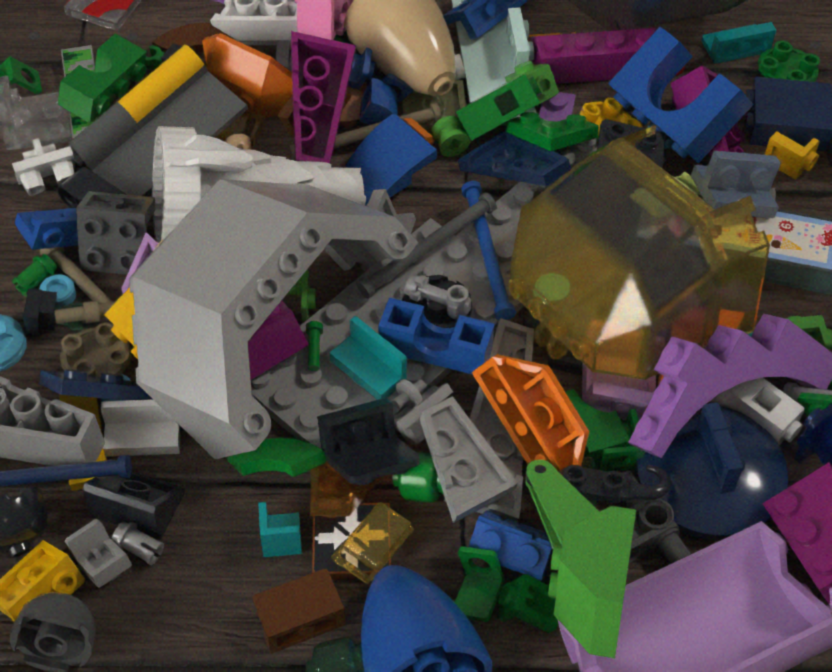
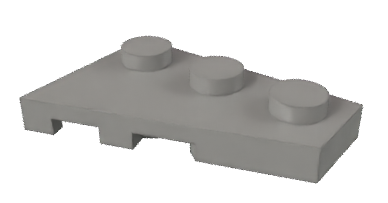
M453 396L422 411L420 422L453 523L515 491L518 482Z

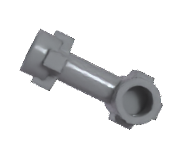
M413 274L409 276L406 282L404 293L409 295L410 299L418 302L423 298H427L446 305L447 314L453 319H458L459 315L466 316L471 309L472 299L468 297V290L462 285H453L448 290H444L430 285L429 277Z

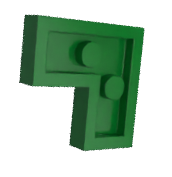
M535 112L521 113L520 117L507 121L506 132L548 151H554L598 138L599 125L587 121L586 117L582 115H568L566 119L556 122L540 118V115Z

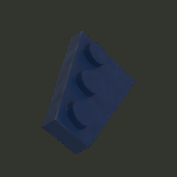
M507 129L458 160L460 171L540 186H548L571 170L568 158L506 132Z
M66 369L65 372L40 371L39 384L60 395L118 400H153L136 381L123 380V375L101 373V377L88 376V372L69 369Z

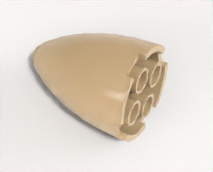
M353 0L344 19V28L347 30L349 41L352 45H356L355 48L361 55L366 48L372 50L371 61L375 62V68L385 76L390 73L400 78L414 89L415 92L431 96L445 95L452 89L456 76L454 47L443 14L435 0Z

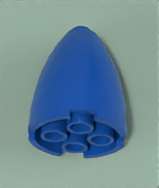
M400 565L386 566L375 575L368 590L362 614L361 649L364 672H492L491 657L479 634L458 605L436 584L421 574Z

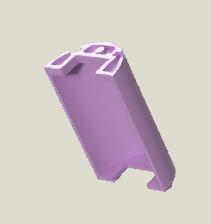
M761 521L625 586L615 659L589 654L559 620L558 624L572 664L578 662L580 672H785L832 648V587L829 588L830 606L825 605L813 595L811 589L806 584H801L788 573L786 556L788 546L781 534L775 533Z

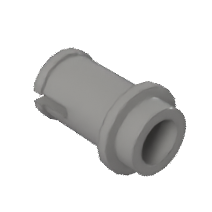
M125 521L121 522L112 536V541L122 550L126 549L146 561L149 565H153L158 560L154 556V552L161 555L164 549L163 542L157 541L138 530L137 524L134 522L129 524Z

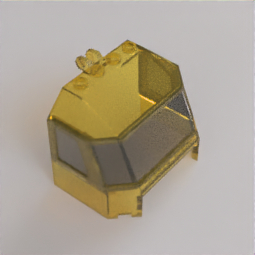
M656 125L618 138L589 154L535 199L521 207L511 259L508 288L512 297L519 300L530 311L531 315L540 321L534 332L535 342L540 347L546 346L548 348L547 354L553 360L562 358L569 349L577 360H581L592 372L646 380L659 374L654 368L671 337L696 343L703 349H706L708 341L718 325L741 330L746 334L754 332L770 244L765 231L758 232L753 221L751 212L756 211L751 196L717 209L712 208L635 148V144L642 139L655 134Z

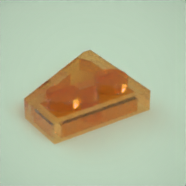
M327 461L311 469L310 516H322L325 518L350 516L382 477L375 478L370 484L356 485L349 483Z

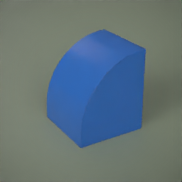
M372 78L361 96L360 122L370 125L384 121L393 113L398 116V96L396 91L390 85L375 78Z

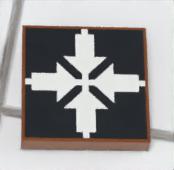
M390 503L313 505L312 573L327 569L332 580L373 579L381 569L391 565Z

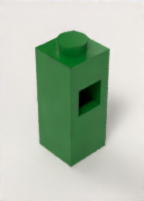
M522 74L456 110V113L472 141L538 105L540 101L537 96L542 94L534 77L527 79L526 75Z

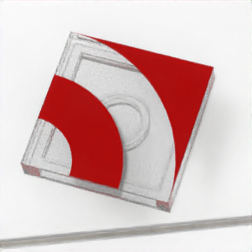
M69 0L64 6L65 15L118 31L141 0Z

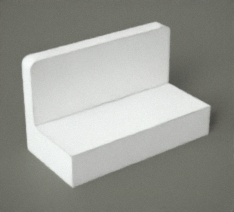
M154 400L101 402V412L105 422V444L103 449L106 457L180 454L181 426Z

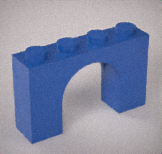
M660 26L608 84L617 92L613 98L626 110L632 106L635 109L632 114L643 125L646 126L651 122L654 126L650 130L665 133L664 143L668 138L673 141L670 147L680 157L685 159L689 155L699 163L754 104L740 88L719 73L703 92L686 107L674 111L662 110L661 98L666 86L693 56L680 41Z

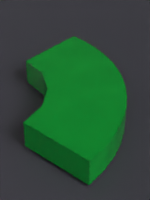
M289 438L264 439L254 451L226 457L227 461L243 476L262 471H279L296 477L326 463L325 452L321 448L305 441Z

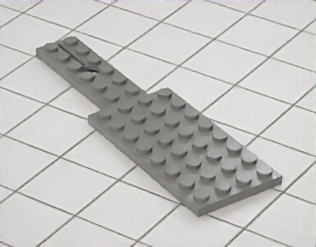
M598 138L567 146L556 151V153L568 158L571 170L557 180L558 184L565 181L569 173L596 161ZM519 182L496 201L497 209L491 214L485 213L509 302L514 305L516 313L531 301L532 291L514 279L512 275L571 224L566 225L552 204L539 206L535 203L533 198L538 193L546 192V186ZM430 218L411 235L419 243L442 226ZM473 222L456 236L453 235L375 289V294L367 299L359 291L356 281L362 277L367 279L393 260L386 258L378 261L305 321L300 328L307 342L309 335L306 334V324L310 321H318L323 324V334L320 335V369L318 371H310L308 369V346L253 378L251 380L252 396L267 410L269 416L297 440L305 441L321 448L317 416L377 400L330 361L329 353L350 336L349 320L354 316H357L378 333V325L388 299L393 298L402 301L405 294V285L411 274L416 276L442 275L447 276L450 281L456 283L457 280L462 283L471 294L472 314L470 318L495 323V333L499 323L494 314L496 304ZM407 358V380L414 384L421 379L427 386L420 394L431 386H436L453 371L452 369ZM397 390L387 399L392 402L399 396ZM392 402L393 415H396L407 405L405 404L400 409H397ZM326 461V464H327L328 466H330L335 472H337V471Z

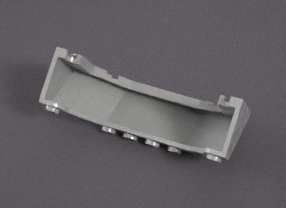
M218 180L129 278L130 293L134 295L135 315H132L134 345H137L138 367L135 368L136 383L214 459L256 450L270 432L271 419L267 410L251 393L248 340L323 250L344 271L351 269L356 262L361 263V268L367 271L378 261L386 258L394 261L406 258L418 244L417 240L396 217L310 185Z

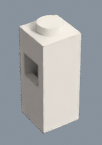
M763 377L740 383L718 394L710 401L712 403L718 402L722 407H727L747 415L765 428L778 445L784 440L791 442L803 427V424L799 421L805 408Z

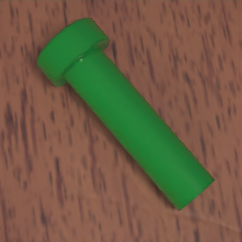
M310 321L306 324V334L309 335L308 369L310 371H318L320 369V335L323 334V324L318 321Z

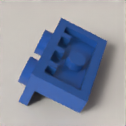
M76 208L17 213L14 224L32 250L78 245Z

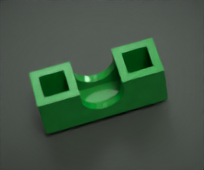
M115 33L97 49L94 72L78 65L60 81L58 105L90 123L99 114L102 115L107 111L117 97L122 98L132 83L135 81L139 82L143 78L147 66L144 65L147 51Z

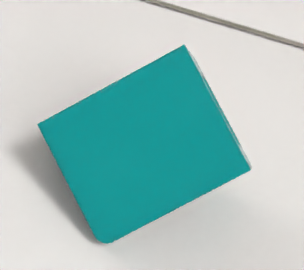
M258 502L263 557L302 554L299 513L268 515L267 503Z

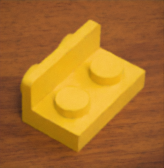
M42 540L0 579V611L15 622L23 606L31 599L40 594L50 592L72 595L85 582V578L68 554Z

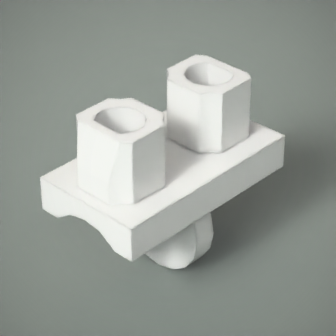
M39 138L32 140L34 149L22 153L24 160L12 163L18 184L23 185L29 196L46 190L42 180L43 177L54 174L58 186H60L74 174V168L76 167L70 146L56 150L54 143L42 147Z

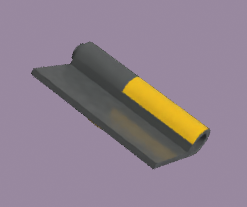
M184 44L67 145L71 147L74 156L73 160L79 168L85 165L89 170L127 195L147 197L152 193L153 156L158 126L193 127L197 135L215 138L249 108L246 103L208 72L199 56L188 45Z

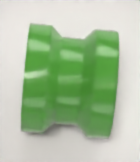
M446 116L439 119L431 129L433 138L438 142L439 150L446 157L461 154L470 144V138L466 131L463 130L460 119L456 116Z

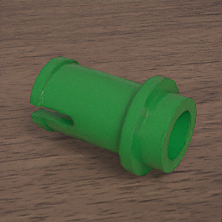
M42 254L40 257L36 255L33 258V263L11 281L16 285L15 288L27 297L28 288L35 289L47 277L55 275L54 271L57 270V266L48 255Z

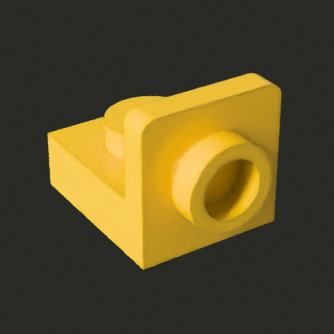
M776 131L769 139L765 155L776 156L781 163L778 170L796 180L804 170L810 171L819 158L816 150L820 141L813 138L803 147Z

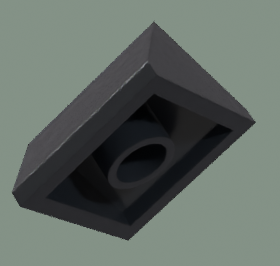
M132 471L130 478L121 479L119 475L95 477L85 482L83 486V493L92 517L115 525H119L123 521L128 524L134 522L137 524L138 530L160 540L185 492L184 487Z

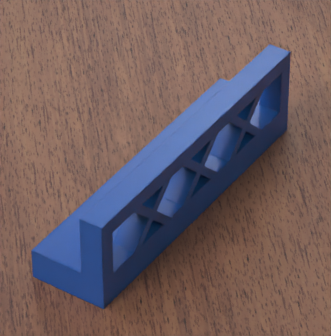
M464 0L443 15L446 24L461 21L471 40L480 37L507 17L508 8H519L528 0Z

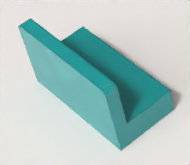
M772 22L758 25L753 24L702 35L701 42L713 63L718 64L761 55L766 50L772 48L776 28Z
M354 316L349 320L350 336L329 353L330 361L377 400L385 397L388 398L396 391V384L403 379H407V357L361 319Z

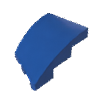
M393 113L367 135L352 154L345 168H361L360 174L363 178L366 206L373 190L386 189L390 198L412 184V174L437 159V149Z

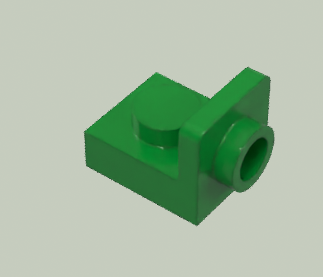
M523 574L514 581L506 583L498 597L500 609L497 619L506 622L513 617H517L547 633L556 630L558 619L554 616L555 598L548 597L549 585L527 574Z

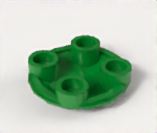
M777 41L773 48L766 50L760 55L757 62L758 69L765 78L815 82L819 75V57L815 54H806L802 50L795 49L787 41Z

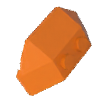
M215 34L202 40L206 69L247 104L249 109L245 112L253 113L261 118L277 116L292 95L291 71L273 57L224 34Z
M497 354L472 372L527 465L534 460H545L551 463L557 471L570 465H582L589 430L548 365Z

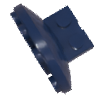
M718 402L704 404L676 434L662 458L645 452L644 457L637 459L635 467L638 483L645 485H657L660 482L655 474L646 471L647 465L658 466L665 470L670 476L671 487L669 492L660 499L665 500L671 505L674 511L673 520L679 526V531L709 541L723 540L761 521L765 525L768 524L772 517L762 503L787 489L788 469L785 457L772 435L747 415L727 407H722Z

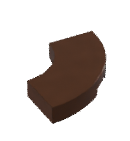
M195 23L174 28L156 38L152 44L159 47L164 53L172 43L180 46L188 45L194 48L195 53L204 52L202 40L205 37L219 33L230 36L214 27L211 23Z

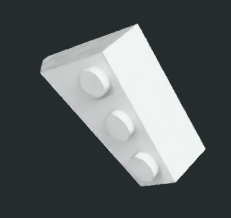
M225 0V8L220 14L215 13L210 20L214 27L237 41L289 40L291 47V31L297 32V3L294 0Z

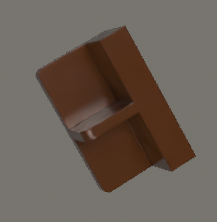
M327 569L316 571L255 594L252 597L263 626L264 637L270 654L345 626L344 606Z

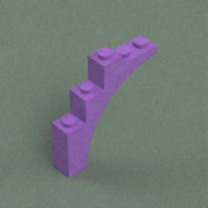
M764 313L751 337L744 331L718 325L714 334L710 337L706 349H703L696 343L671 337L654 368L655 371L664 377L655 389L653 397L642 418L636 424L628 443L639 450L662 458L676 434L704 404H707L718 394L740 383L762 377H787L806 387L827 390L832 380V352L789 319Z

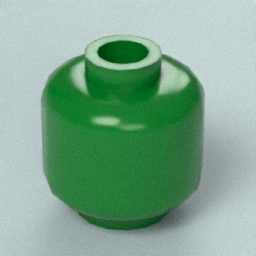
M417 453L420 457V464L409 468L406 473L393 475V484L399 488L401 496L407 501L437 502L444 493L431 453Z

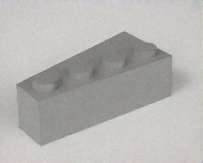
M0 376L1 458L49 466L97 461L105 441L95 414L58 399L50 401L41 397L38 391L28 387L26 390L13 386L10 380Z

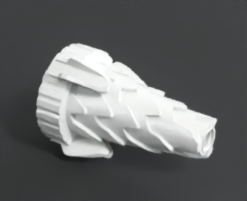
M158 126L153 156L152 197H155L156 207L153 213L154 239L157 243L164 240L220 179L310 185L365 206L366 196L364 195L363 178L360 174L361 168L331 167V164L326 162L288 160L286 157L268 155L256 150L239 149L218 138L197 135L193 127Z

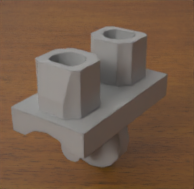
M403 379L396 384L399 396L392 402L397 409H400L405 404L407 406L394 415L395 432L399 431L401 436L410 445L418 444L425 439L420 422L421 413L423 410L448 399L447 397L453 393L448 383H444L439 388L435 385L431 386L422 394L420 392L426 389L427 386L421 379L414 384L407 379Z

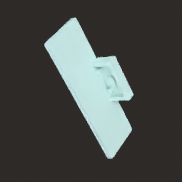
M451 0L452 9L464 0ZM520 7L508 8L507 17L476 39L470 40L461 21L455 22L461 58L466 73L465 80L470 103L507 83L505 77L515 72V66L534 59L533 42H528L527 40L529 38L528 20H523ZM535 106L525 112L536 113ZM505 122V123H503V124H501V125H499V126H505V125H507V122Z

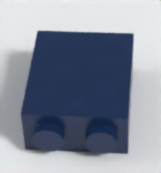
M755 77L752 89H747L745 93L754 104L749 109V112L746 113L744 131H749V145L767 146L770 137L777 131L803 147L813 138H816L820 141L816 151L826 152L832 137L831 83Z

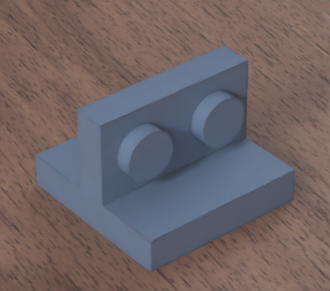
M713 151L708 166L694 165L691 178L712 214L775 218L779 206L769 191L781 164L776 156Z

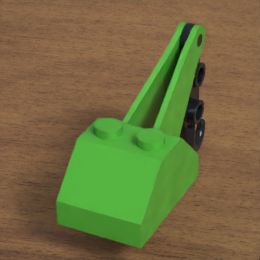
M534 460L527 465L526 486L534 500L553 548L551 569L558 570V573H551L548 597L555 598L554 616L589 654L615 659L636 510L610 506L599 512L587 499L604 501L609 504H618L632 499L656 500L669 492L671 487L670 476L658 466L647 465L646 471L655 474L660 482L657 485H645L629 480L617 471L583 468L579 465H570L557 471L548 461Z

